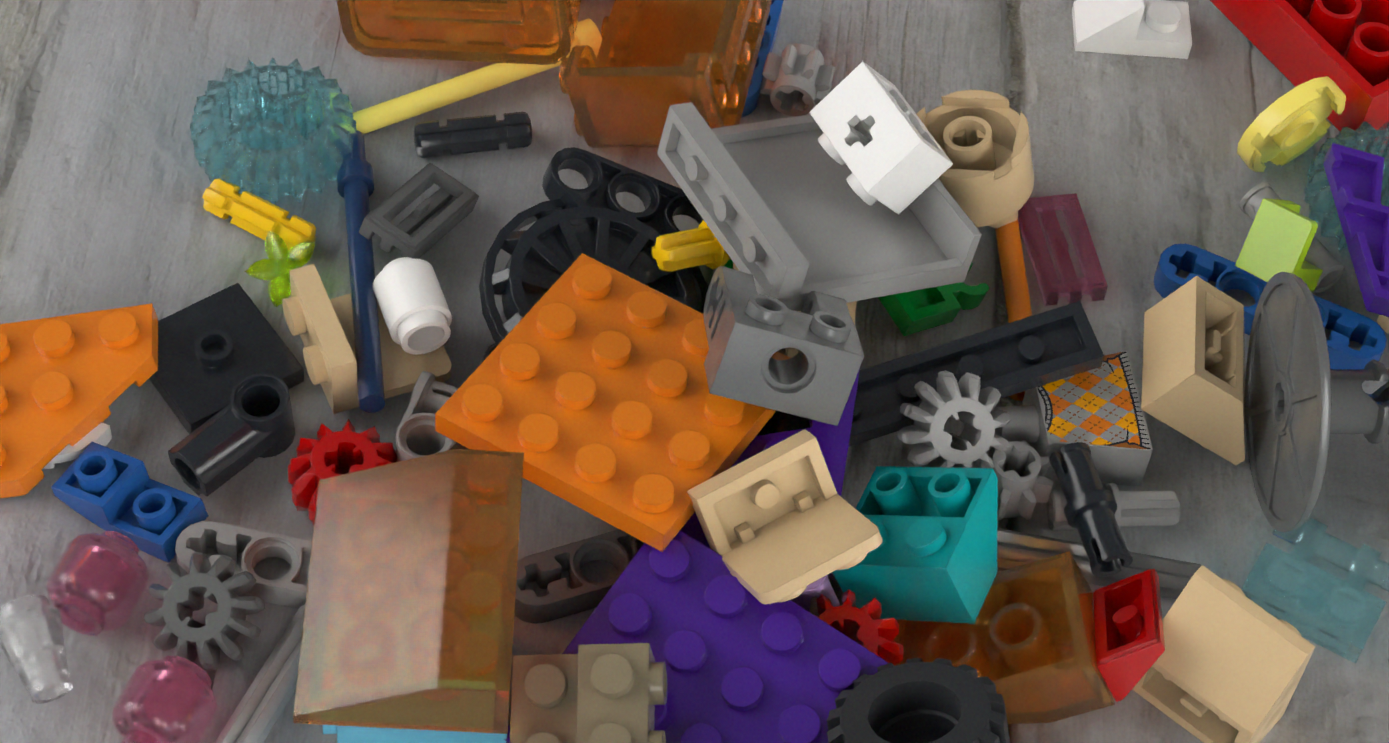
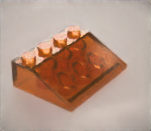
M452 449L319 480L293 723L508 734L524 453Z

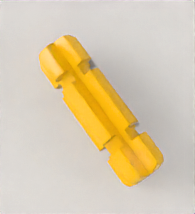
M223 178L214 179L204 191L202 198L204 199L203 207L206 211L224 220L231 216L230 223L271 244H276L278 240L281 241L279 248L297 257L305 256L316 241V227L314 224L296 215H293L291 219L287 218L289 211L247 190L239 194L240 187Z

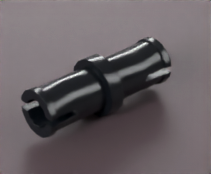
M1083 442L1064 445L1060 447V451L1065 461H1062L1060 453L1055 451L1049 457L1051 467L1055 470L1067 502L1063 509L1067 523L1072 528H1077L1090 562L1092 574L1100 577L1116 574L1122 571L1117 559H1120L1122 566L1128 567L1132 563L1133 558L1131 552L1126 547L1114 516L1118 509L1114 495L1109 490H1104L1092 460L1089 445Z

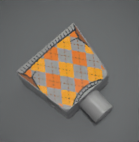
M1128 351L1104 354L1101 367L1026 390L1022 405L995 407L994 410H1003L1010 414V423L995 429V434L1008 440V442H1021L1025 440L1027 443H1030V446L1037 451L1040 457H1050L1055 451L1060 453L1062 461H1065L1060 451V447L1070 443L1083 442L1090 447L1091 457L1102 484L1115 483L1122 486H1141L1153 447L1144 412L1141 410V400ZM1049 463L1045 477L1051 480H1058L1055 470Z

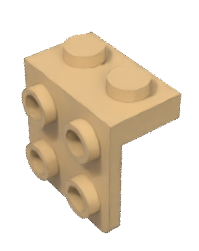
M314 264L289 270L291 297L282 300L284 315L293 336L300 335L305 346L303 348L304 361L312 383L314 385L321 384L333 414L359 407L351 293L329 299ZM377 301L385 399L413 391L417 379L423 371L433 373L438 382L447 381L452 373V363L444 345L425 354L415 355L405 352L401 345L392 340Z
M806 429L687 491L692 499L694 510L710 549L723 557L722 560L732 576H735L762 604L786 602L798 597L805 591L807 585L835 570H844L859 564L864 560L867 553L879 547L883 541L878 527L837 494L817 439Z

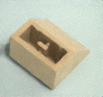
M1195 276L1144 312L1141 410L1232 464H1240L1245 460L1246 361L1244 305L1200 277Z
M1202 565L1194 573L1163 618L1165 651L1132 690L1203 743H1259L1283 716L1316 646L1303 638L1292 624L1277 619L1246 597L1244 592L1235 583L1220 578Z

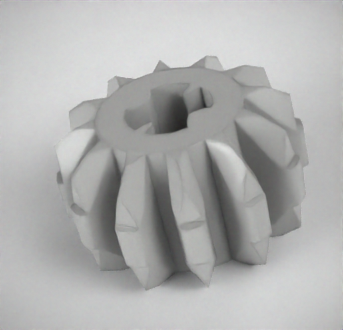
M946 370L940 371L937 377V392L923 381L915 384L916 394L922 400L920 406L916 407L910 403H903L900 406V413L913 419L914 425L903 427L897 433L900 441L916 444L907 457L908 461L916 467L928 464V467L972 468L973 462L978 468H993V461L986 453L990 446L997 450H1006L1009 447L1008 440L995 434L996 428L1006 426L1011 421L1008 412L993 410L1001 397V393L991 386L980 390V377L966 372L957 382L953 373ZM948 417L965 423L960 436L953 433L949 434L943 430Z

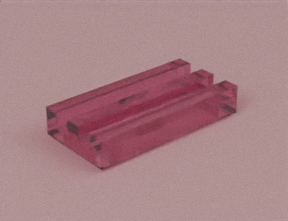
M1077 194L1029 198L1023 207L1018 210V222L1045 306L1057 305L1059 297H1067L1069 304L1077 301L1081 302L1082 296L1090 294L1092 301L1104 300L1108 285ZM1055 210H1062L1084 278H1077L1068 252L1069 247L1064 232L1061 231ZM1036 212L1040 214L1061 280L1057 278Z

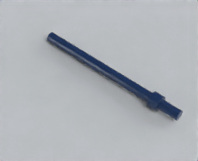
M347 130L340 136L342 162L336 170L337 190L345 202L359 407L364 412L375 413L384 408L385 393L378 305L373 290V282L375 280L372 237L368 240L359 234L364 218L370 213L369 197L374 191L373 168L366 161L364 135L358 130Z

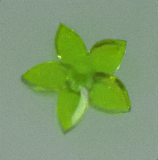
M268 231L265 250L269 259L253 262L244 272L257 280H270L268 283V295L274 307H278L282 304V300L289 298L291 294L289 270L300 268L310 260L315 242L299 243L288 251L283 239L272 231Z

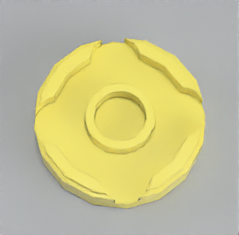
M1328 76L1314 78L1296 86L1279 97L1250 124L1238 142L1237 154L1254 172H1264L1266 168L1264 163L1268 161L1276 165L1280 164L1281 166L1289 163L1306 152L1327 133V129L1331 124L1326 118L1333 110L1338 115L1342 114L1345 108L1346 95Z

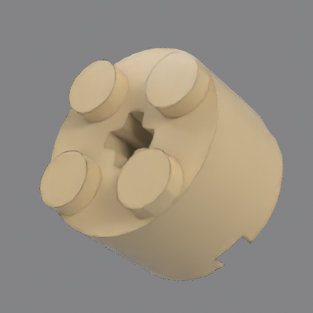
M985 90L952 92L942 96V105L934 108L927 114L925 107L921 109L916 115L953 163L938 179L970 220L973 221L975 226H989L998 229L1001 226L1016 221L1018 210L1027 202L1034 187L1029 126L1027 118L1022 111L1019 115L1010 107L1009 99L998 93Z

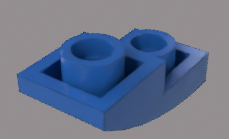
M91 442L51 486L54 495L90 522L129 545L168 563L176 555V540L180 533L191 524L205 521L208 517L201 498L150 479L143 461L95 442Z

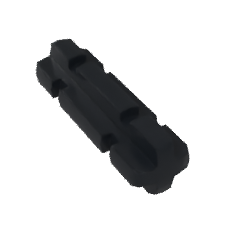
M526 112L504 113V120H496V115L494 114L447 119L446 126H440L439 120L419 122L414 126L415 150L418 157L429 158L443 156L442 150L450 149L451 155L496 151L499 150V144H506L507 149L525 148L531 145L532 142L531 120Z

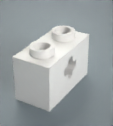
M863 61L809 112L824 132L818 138L820 145L840 165L846 163L852 172L846 178L848 184L870 206L878 200L899 215L953 165L895 85Z

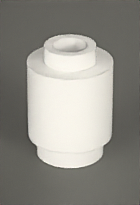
M402 257L389 262L376 276L373 282V290L392 340L401 345L402 349L409 354H425L440 348L450 337L451 330L449 326L452 322V315L432 265L425 260Z

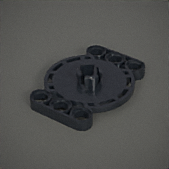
M572 147L558 151L552 158L543 176L542 187L549 201L541 202L518 213L499 231L484 259L479 284L482 314L495 343L488 347L479 365L582 253L704 314V305L709 287L699 266L664 272L659 270L657 261L652 258L651 253L658 236L680 232L673 221L675 215L689 216L696 220L699 225L704 221L683 190L584 149ZM571 169L579 172L586 179L588 187L585 189L570 188L562 182L558 171ZM628 192L636 195L643 202L645 210L635 213L624 209L618 203L616 194ZM535 222L528 230L519 231L521 228ZM502 249L510 254L511 257L504 270L493 274L496 257ZM494 294L501 295L503 312L507 319L505 323H503L496 307Z

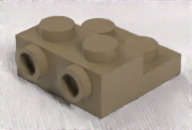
M649 643L578 645V654L513 655L510 743H666L665 731L654 730L655 705H666L667 671L665 662H655Z

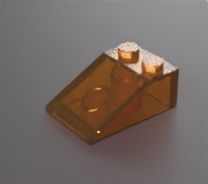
M1070 551L998 572L974 624L897 620L899 634L893 641L903 645L904 656L903 661L894 666L907 663L906 659L922 658V662H933L936 658L951 660L954 667L966 664L977 669L978 677L987 676L996 685L997 694H1002L1008 724L1051 723L1115 705L1114 697L1097 668L1093 591Z

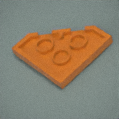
M152 303L0 324V499L28 494L45 477L42 469L68 444L74 446L101 422L103 423L111 415L108 406L132 384L140 388L158 371V317Z

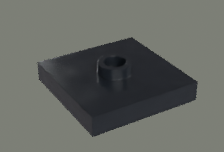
M239 283L231 285L158 321V371L149 380L189 434L230 404L233 387L241 379L251 374H273L282 379L288 389L304 382V368Z

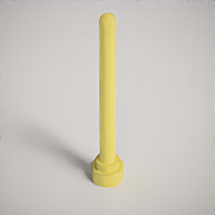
M590 18L567 25L564 33L557 35L556 42L342 116L335 123V133L340 137L347 130H358L364 135L563 64L567 68L577 66L579 70L604 63L606 59L603 39L596 24Z

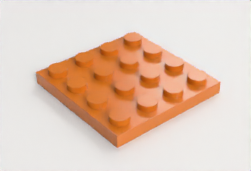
M582 253L435 413V431L663 552L695 512L692 499L687 491L730 469L776 410L709 393L704 366L709 345L703 313ZM778 351L771 356V358L776 360L790 359V357Z

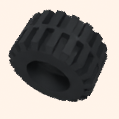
M922 658L906 659L907 663L894 666L892 663L877 667L878 672L873 675H861L852 681L853 690H842L835 699L836 709L829 711L827 719L829 743H1010L1005 703L1002 694H997L996 685L987 676L978 677L977 669L963 664L954 667L951 660L936 658L933 662H922Z

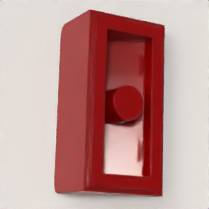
M1155 568L1096 589L1093 592L1097 668L1116 702L1123 700L1165 651L1159 576Z

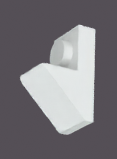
M1076 0L1073 3L1072 18L1075 51L1188 59L1192 47L1188 2L1169 0Z

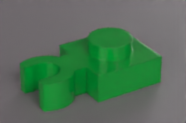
M971 262V265H970V268H969L968 272L970 271L971 267L973 266V263H972V262ZM960 282L878 298L902 335L907 336L953 322L960 309L971 310L978 307L990 288L987 283L970 286Z

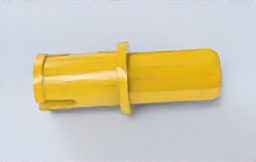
M702 221L699 227L695 229L658 236L651 252L652 258L657 261L659 270L664 272L700 265L716 269L719 266H724L731 259L705 221Z

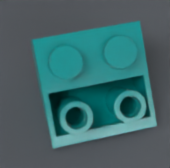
M876 466L855 509L878 527L883 541L879 547L867 553L864 560L848 569L832 572L843 593L848 589L854 592L856 607L859 609L866 602L876 597L881 603L882 608L880 619L895 618L896 620L974 624L997 575L998 477L994 469Z

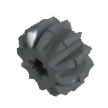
M194 552L190 559L189 574L175 562L167 564L166 572L173 581V584L169 589L160 584H151L148 591L150 595L163 601V607L151 609L144 614L146 623L152 626H165L153 640L155 647L161 651L175 648L174 662L185 668H188L198 656L202 667L208 671L217 670L220 662V648L228 657L235 661L243 658V648L236 638L241 633L249 638L257 639L261 633L259 627L246 621V615L256 614L265 609L263 599L255 596H245L256 583L255 577L248 571L234 575L235 561L226 555H221L211 567L207 555L202 552ZM204 597L218 604L216 612L206 614V626L192 619L193 611H198L204 607Z

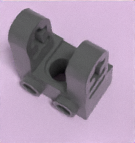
M719 266L710 282L703 314L709 351L704 362L709 393L838 426L864 358L858 333L850 316L846 300L811 291L803 304L801 312L790 310L779 300L758 294L752 274ZM791 347L798 350V354L787 360L771 358L775 352L783 348Z

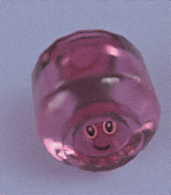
M104 531L102 535L84 533L72 539L47 582L46 591L53 604L52 612L55 617L68 628L89 636H97L102 631H114L124 626L144 593L150 575L144 560L138 555V546L127 536L115 531Z
M168 655L162 660H149L140 664L116 701L112 712V722L118 733L123 737L121 743H199L215 715L218 704L216 696L211 689L212 681L209 675L195 663L178 656Z

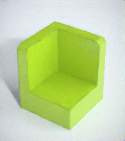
M1263 198L1235 266L1266 282L1279 272L1293 273L1307 284L1311 292H1314L1323 270L1304 261L1318 229L1317 222L1299 214L1301 206L1290 200Z

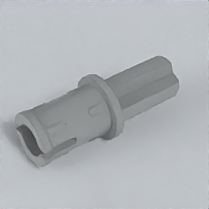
M1108 483L1104 489L1112 492L1116 500L1118 509L1114 516L1119 528L1120 526H1173L1179 521L1180 503L1178 494L1174 491H1119L1115 483ZM1051 489L1047 502V518L1051 531L1077 529L1072 528L1067 523L1063 510L1067 502L1062 489Z

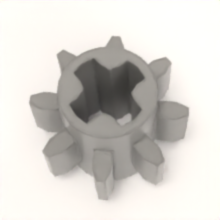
M804 43L788 44L782 51L781 56L771 52L768 53L762 73L764 77L760 93L770 95L773 107L785 115L795 117L807 115L813 109L814 103L817 105L831 92L835 67L824 65L825 60L822 53L811 45Z
M1025 440L1021 442H1008L1009 447L1006 450H997L991 447L989 457L993 461V469L998 477L997 519L1001 520L1003 517L1015 518L1020 515L1026 520L1031 519L1035 503L1048 502L1054 483L1045 477L1050 463L1049 457H1040L1037 451L1028 445Z

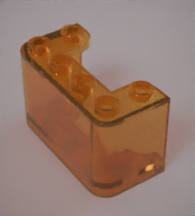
M615 0L610 16H605L602 22V42L597 57L592 47L576 45L572 48L569 57L563 58L560 64V87L564 94H569L573 105L577 134L584 136L587 145L591 148H658L670 105L690 102L693 103L711 129L739 125L769 16L771 0Z

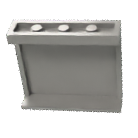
M692 102L670 105L657 155L739 271L753 275L758 294L775 298L785 304L790 310L801 311L811 291L843 298L848 303L965 281L982 234L939 179L933 182L898 215L878 200L872 206L868 205L853 191L846 180L852 173L846 163L844 165L837 163L820 145L818 138L824 132L811 114L711 129Z

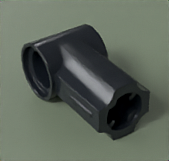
M267 373L251 374L241 379L233 387L230 404L168 450L170 463L177 470L183 482L197 495L204 494L208 497L258 457L277 456L286 451L293 443L296 433L289 389L282 379ZM262 414H270V415L264 416V417H256V416L262 415Z

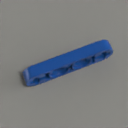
M1186 243L1174 244L1167 247L1161 253L1153 279L1156 291L1163 298H1166L1195 276L1208 283L1210 280L1216 282L1215 287L1224 293L1231 289L1247 292L1254 298L1256 303L1244 307V331L1248 335L1251 333L1260 296L1268 283L1236 267V262ZM1180 270L1190 273L1186 279L1177 276ZM1313 295L1321 314L1324 330L1327 328L1332 331L1327 340L1330 369H1364L1368 362L1374 359L1380 361L1386 347L1387 338L1384 330L1377 322ZM1350 341L1361 344L1360 351L1350 348L1348 346Z

